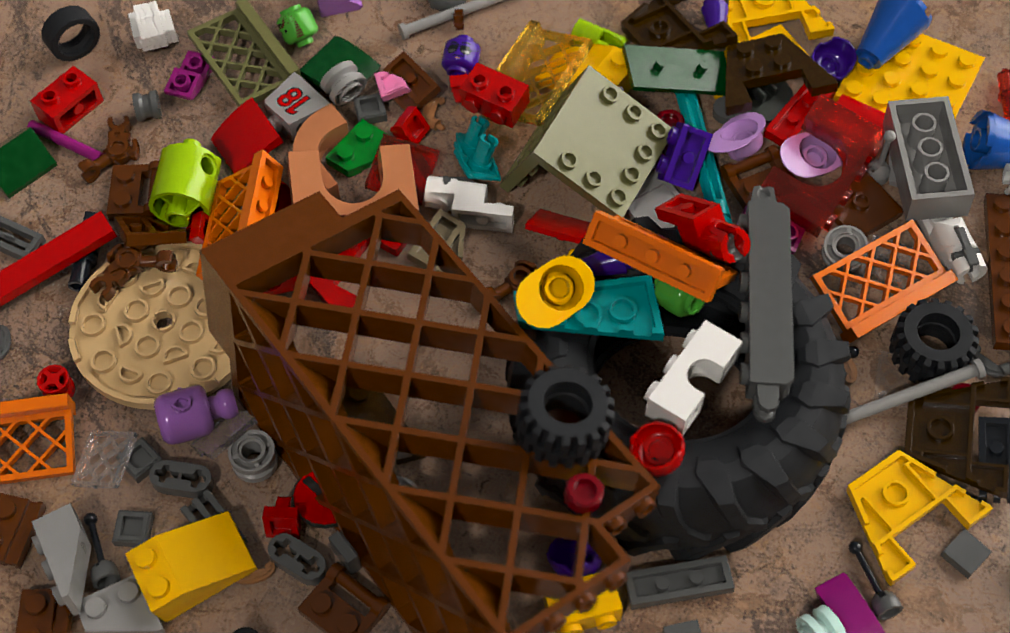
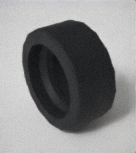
M69 5L59 8L47 18L41 30L42 40L57 59L75 61L89 54L97 45L100 38V27L86 9L80 6ZM83 24L81 31L76 37L70 41L59 43L60 37L66 30L72 26Z

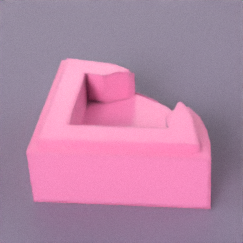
M385 71L374 73L380 96L384 102L411 92L403 78Z

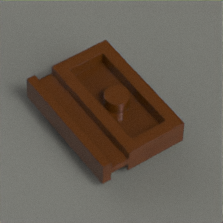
M404 51L383 69V71L403 78L411 91L392 99L403 111L408 106H416L421 110L442 91L439 85Z
M0 493V565H12L21 569L32 544L31 537L36 534L32 521L42 517L47 508L43 502L38 501L36 503L26 498Z
M22 589L16 633H71L73 615L66 604L61 607L58 605L51 589Z

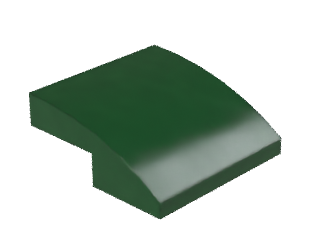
M335 35L300 68V74L319 92L322 89L320 82L323 76L332 67L343 61H352L358 68V72L362 73L367 79V82L374 76V73L379 71L381 65L357 46Z

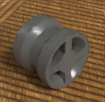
M151 90L145 95L140 93L132 94L134 111L138 122H143L149 117L155 119L162 118L157 90Z

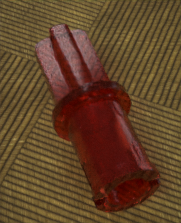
M1004 68L997 74L1000 92L997 98L1002 104L1003 118L1010 120V70Z

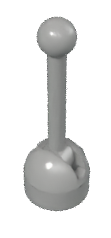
M892 130L884 133L885 142L880 158L871 161L866 168V171L880 186L884 185L889 179L890 167L885 159L891 142L896 139V133Z

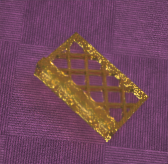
M529 20L496 69V71L519 81L530 80L529 93L535 92L537 97L530 99V103L525 110L541 105L537 115L525 113L524 110L518 122L541 127L592 48V39L544 30L541 28L540 22ZM546 40L557 42L553 46L542 49ZM571 47H580L578 51L568 55L565 52L566 49ZM561 52L563 55L549 62L546 57ZM540 59L543 60L544 64L528 69L533 62ZM567 64L568 67L565 71L553 74L552 69ZM548 71L549 77L534 82L532 77ZM554 84L555 87L552 91L540 95L538 90ZM481 115L482 117L486 118L488 121H491L490 118H488V117H486V116H484V115Z

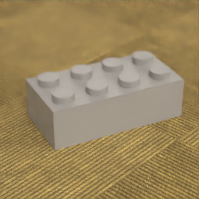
M949 96L888 101L883 119L884 132L892 130L896 133V139L890 144L889 153L905 220L968 216L975 192Z

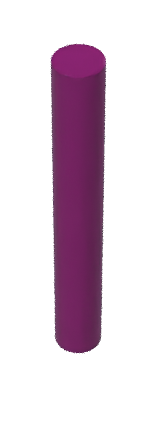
M35 120L29 121L27 128L31 127L37 135L92 161L104 154Z

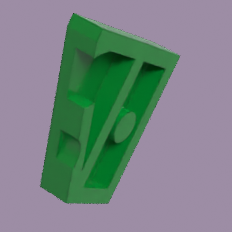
M362 119L325 156L327 165L350 178L362 173L367 168L378 166L379 146L393 145L392 143L400 145L404 143Z

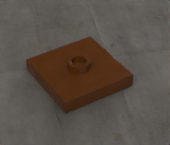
M865 169L822 193L816 200V203L837 226H854L860 229L866 237L902 217L903 209Z

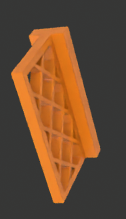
M261 150L255 153L252 165L217 182L202 249L275 213L284 167L266 151ZM199 259L196 276L203 280L201 259Z
M601 210L595 211L583 240V244L707 303L712 301L717 289L733 282L738 271L619 215L611 216Z
M912 219L812 275L810 280L820 295L829 294L834 304L831 313L843 331L840 337L843 341H847L850 344L900 315L903 311L905 312L910 304L916 305L918 300H926L956 282L958 278L952 269L949 271L945 270ZM906 230L909 231L915 241L913 249L899 245L900 235ZM880 246L891 250L889 264L874 259L876 247ZM897 252L912 256L909 270L895 266ZM918 258L928 261L934 272L930 275L916 272ZM853 260L866 264L864 278L849 274L850 264ZM872 266L887 270L885 284L870 280ZM843 267V272L837 269ZM893 272L908 276L906 289L902 290L891 286ZM827 275L841 278L839 292L829 290L822 278ZM847 280L862 284L860 299L844 294ZM868 286L883 291L880 304L866 301ZM889 293L895 294L889 298ZM843 301L858 305L856 317L850 321L847 320L841 310ZM864 307L869 308V310L863 313Z
M67 393L0 402V432L2 433L0 436V447L7 439L19 447L7 462L0 458V463L3 465L0 469V485L76 474L73 415H76V403ZM64 419L65 430L56 440L44 431L52 421ZM29 424L35 431L23 444L11 436L20 425ZM42 434L52 444L39 458L28 448ZM64 440H65L66 448L61 445ZM57 448L66 453V467L51 468L45 462ZM26 452L36 462L27 472L19 473L12 466ZM41 466H44L46 468L43 470H39ZM8 470H10L13 474L6 473L8 472Z

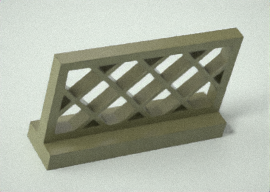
M248 0L235 1L236 9L186 31L190 41L238 107L251 97L256 103L266 99L294 72L301 77L298 66ZM234 20L239 24L237 30L224 28L225 24ZM205 33L214 34L211 42L199 40L198 37ZM220 36L232 37L231 45L218 43ZM239 39L250 40L252 42L250 48L237 46ZM214 50L227 52L225 60L212 58ZM233 54L245 55L244 63L232 62ZM252 58L265 59L264 66L250 65ZM227 69L241 71L238 79L226 77ZM246 73L260 74L258 82L244 80ZM266 75L275 76L280 79V81L274 84L264 83ZM241 87L255 89L253 94L243 99L239 95Z

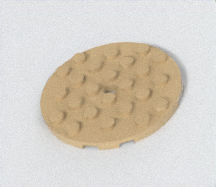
M186 241V243L148 245L147 249L136 250L142 252L144 256L157 255L161 250L173 251L172 259H177L176 272L167 273L157 268H143V272L131 276L122 288L117 286L115 296L108 302L101 295L106 287L101 288L96 294L89 287L90 282L94 278L104 275L103 271L110 265L108 262L96 270L79 291L68 320L70 324L69 348L81 375L90 386L104 397L128 407L155 410L154 401L163 393L174 391L179 387L186 388L201 385L208 396L231 380L230 358L209 332L203 280L196 276L200 249H202L203 244H194L191 241ZM164 318L172 319V325L169 324L166 327L157 328L156 325L159 320Z

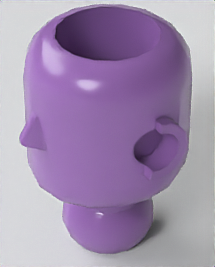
M201 385L186 388L179 387L174 391L159 395L154 401V409L162 439L171 445L206 437L214 430V419H233L239 414L233 390L226 388L218 391L216 395L208 397Z

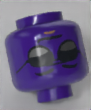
M458 35L455 38L449 39L445 43L441 63L444 70L447 71V75L469 74L476 63H479L481 48L468 35Z

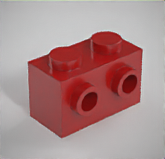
M478 62L459 88L461 105L472 113L484 115L498 125L504 124L510 128L514 127L530 103L528 84Z
M75 66L61 74L54 82L30 100L37 118L48 127L62 134L67 132L104 101L97 82Z

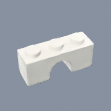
M706 320L698 331L692 329L683 342L682 347L684 350L679 356L674 354L667 362L663 371L665 376L660 382L653 381L644 396V399L647 400L645 415L654 421L671 424L683 436L701 411L705 396L704 393L694 388L688 380L696 376H704L720 384L738 359L742 341Z

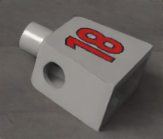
M296 72L292 73L264 101L269 122L277 133L281 131L291 141H294L299 128L309 116L330 104Z

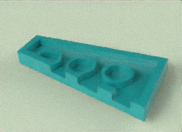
M650 275L595 281V290L591 300L582 309L551 328H537L528 324L518 312L516 307L517 291H513L517 324L523 329L663 341L664 330L652 276Z

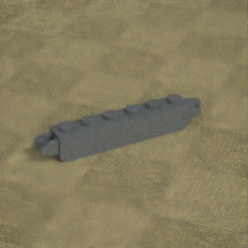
M754 186L746 213L740 214L738 226L746 231L751 242L749 253L738 261L739 263H744V272L740 271L738 283L739 292L744 293V301H740L739 322L745 323V332H740L739 340L742 341L739 353H745V363H741L739 369V384L745 385V399H753L754 418L757 419L756 421L765 424L772 422L775 418L779 402L789 395L791 383L794 381L790 208L784 203L777 202L774 187Z

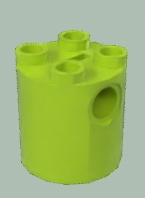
M190 138L185 139L183 143L171 144L162 148L148 204L150 211L158 219L175 227H187L192 222L193 214L200 211L210 216L222 163L221 159L211 151L201 147L199 141Z

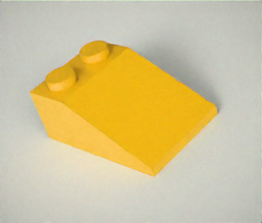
M565 41L535 77V82L561 94L590 65L616 86L622 87L625 93H628L631 89L623 51L611 45Z
M229 511L156 535L125 553L151 613L166 623L258 569Z

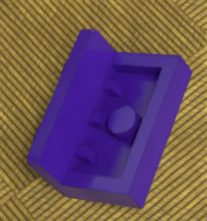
M677 122L676 127L672 126L666 139V143L669 144L665 156L661 155L656 166V172H658L657 179L693 191L713 134L682 122Z

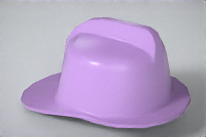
M747 112L731 118L713 134L708 151L713 153L727 152L730 158L735 161H740L754 155L763 144L762 131L766 126V119L763 115L756 112Z
M818 128L786 139L780 147V157L783 165L794 175L802 178L823 176L839 168L846 159V147L838 134L829 129Z

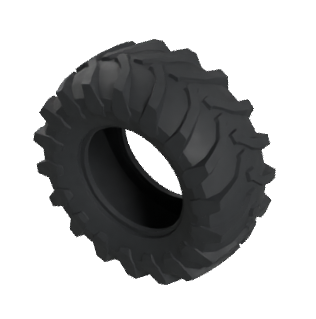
M649 216L636 217L631 220L646 229L685 246L678 226L661 228ZM583 238L570 256L582 259L596 253L598 250L583 244ZM696 251V252H698V253H700V254H702V255H704V256H706V257H709V256L706 255L705 253ZM792 254L794 381L791 383L789 395L779 402L775 418L772 422L764 424L756 421L757 419L754 418L755 415L752 410L741 422L720 434L707 438L684 440L685 455L679 468L670 475L653 477L661 486L655 500L657 503L656 507L645 517L639 518L636 516L628 521L625 529L615 536L618 539L619 546L626 554L638 556L651 551L668 549L675 561L688 562L697 560L722 547L730 553L745 549L757 542L773 528L779 527L792 519L813 496L828 474L830 465L837 456L842 444V437L846 429L848 417L845 414H849L850 390L845 385L846 371L843 364L851 359L849 342L838 341L827 318L834 307L829 294L814 296L797 277L802 264ZM717 261L738 271L737 276L733 282L717 289L712 301L709 303L705 302L696 314L678 317L658 304L664 336L686 338L692 329L698 331L706 320L739 339L740 332H745V323L739 322L740 301H744V293L738 290L740 271L744 272V263L737 261L733 264ZM633 268L627 270V274L594 276L595 281L648 274ZM522 328L552 364L557 365L558 369L564 368V364L573 365L572 369L580 370V367L588 369L587 374L591 377L594 374L598 375L604 364L618 351L637 341L644 340ZM739 353L738 359L734 363L738 370L740 369V364L745 363V353ZM507 360L505 369L506 388L524 390L526 381L529 378L534 379V376L523 363ZM613 410L615 414L611 431L629 450L630 437L639 428L627 422ZM509 414V423L514 433L512 436L515 445L523 447L524 441H518L516 435V415ZM601 453L597 457L599 460L607 461ZM536 475L537 480L534 485L542 496L547 495L561 505H564L573 515H580V513L569 508L565 502L564 491L568 480ZM603 486L604 495L601 505L597 510L590 513V517L600 518L636 493L630 490Z

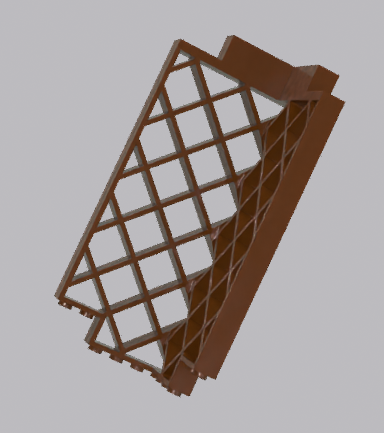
M399 189L343 218L321 192L318 191L200 249L208 329L230 358L234 396L258 428L272 438L277 453L297 480L313 471L322 490V494L315 497L320 505L331 510L338 525L333 528L336 532L341 531L356 550L362 567L385 598L391 602V606L412 633H554L567 621L566 617L575 611L579 613L585 612L595 604L598 599L597 596L606 590L612 593L627 581L628 577L626 574L631 559L613 537L625 529L628 521L636 516L643 518L656 507L657 503L655 500L661 486L611 429L604 449L601 448L600 451L607 461L589 458L588 464L580 467L578 463H574L573 469H565L564 464H557V468L549 467V461L546 460L539 463L534 460L535 453L527 454L522 446L467 437L472 408L517 415L522 391L477 383L481 356L521 362L533 376L540 369L547 372L548 367L553 364ZM371 237L366 259L339 255V253ZM381 240L421 246L429 255L427 269L377 261ZM436 266H438L443 272L436 271ZM298 275L292 298L264 293ZM311 276L359 284L354 308L305 300ZM370 286L421 295L416 319L365 310ZM430 296L470 303L481 315L478 329L425 320ZM487 323L495 332L486 330ZM297 326L348 333L342 359L298 353L293 342ZM359 335L411 344L405 370L353 362ZM420 346L473 354L469 381L415 372ZM346 387L399 395L394 425L349 418L342 405ZM409 397L464 406L459 436L403 427ZM555 409L547 412L553 419L562 423L574 424L582 421L576 414L568 410ZM398 452L454 461L449 492L442 493L401 486L394 472ZM462 462L519 472L515 503L508 504L456 495ZM528 473L569 480L578 473H588L597 477L603 486L630 490L636 493L598 519L591 518L590 513L573 515L523 506ZM452 520L510 529L505 565L455 557L448 541ZM519 531L576 540L572 577L514 567ZM588 543L607 565V568L585 582L582 578L586 545ZM510 591L559 599L512 631L506 617Z

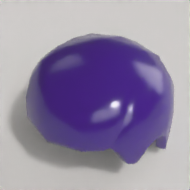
M834 36L827 42H820L810 56L833 76L837 82L850 75L857 61L855 47L850 41L838 36Z
M557 537L549 545L546 556L556 574L572 577L576 540ZM588 543L586 545L583 576L595 574L602 563L601 558Z

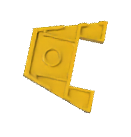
M728 0L727 24L738 35V43L752 40L747 29L749 27L800 19L808 40L830 37L834 34V25L830 21L825 22L820 16L821 11L815 5L810 6L806 0Z
M897 450L854 480L846 489L886 582L890 586L914 570L917 565L896 542L894 538L940 504H944L967 530L989 515L993 509L987 502L982 500L980 503L965 494L967 490L957 484L952 486L937 477V472L901 450Z

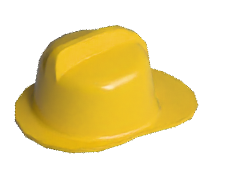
M560 256L550 260L520 283L516 292V307L520 316L528 324L537 328H551L560 324L582 309L591 300L595 290L593 273L583 260L574 256Z

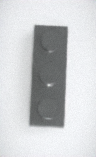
M727 555L629 571L626 574L628 579L625 582L631 610L733 593L735 589Z

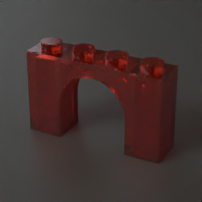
M823 94L819 95L806 115L801 129L828 144L836 151L841 161V176L830 184L812 186L797 180L773 166L761 187H774L777 202L784 203L790 208V220L817 238L823 229L828 232L838 216L833 212L838 204L842 207L846 205L854 192L849 189L850 185L854 180L859 183L869 167L864 163L869 156L874 159L884 144L879 139L885 131Z

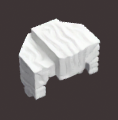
M156 1L134 5V12L128 13L137 49H142L145 52L167 47L172 42H179L169 9L160 11Z

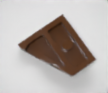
M146 215L114 216V229L126 247L129 246L135 250L147 249L148 245L186 243V230L184 229L169 230L168 223L154 220V218Z

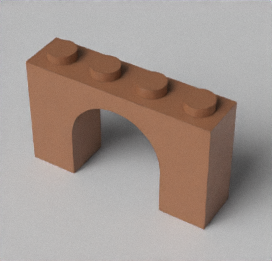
M410 144L379 146L377 161L381 188L372 198L360 203L343 202L333 197L327 191L322 181L319 150L288 152L287 169L291 205L320 191L343 218L399 189L419 211Z

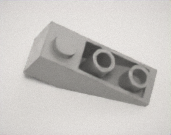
M71 503L32 521L37 535L31 537L38 554L40 556L44 554L46 560L42 561L41 565L50 581L54 579L56 582V586L52 587L51 590L58 605L61 607L66 604L72 615L75 616L81 610L92 546L81 520Z

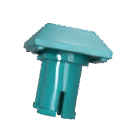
M477 115L472 116L466 133H456L454 154L467 178L501 181L498 167L493 158V153L499 141L491 134L487 135L485 141V133L490 123L486 118L482 116L477 117Z

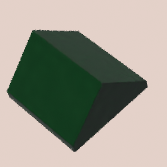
M31 127L22 128L0 143V190L9 199L57 166L56 161Z

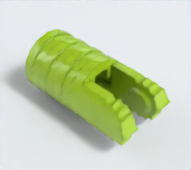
M582 18L574 25L570 38L573 42L610 44L622 48L627 41L624 36Z

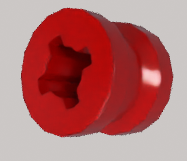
M56 364L49 365L43 368L37 376V385L43 396L67 393L71 398L74 396L76 391L75 384L65 367Z

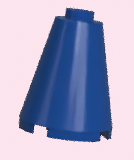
M878 0L856 50L858 62L867 69H879L926 31L931 25L932 16L930 14L927 17L924 12L927 8L925 3L921 0Z
M980 110L972 117L969 124H973L974 127L971 133H965L963 141L965 159L967 164L970 165L968 169H1004L1005 165L1010 163V120L993 112Z

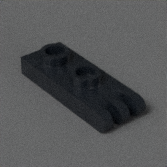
M979 417L978 462L1009 465L1007 504H1010V418ZM978 489V501L981 502L983 500L986 502L987 492ZM993 495V503H1000L1001 498Z

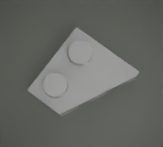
M131 575L82 599L79 616L86 633H166L160 618L151 613L135 575Z

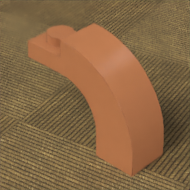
M330 103L304 121L295 136L293 151L319 150L323 184L333 197L341 200L338 183L323 166L322 162L325 156L349 131L347 121L334 105Z

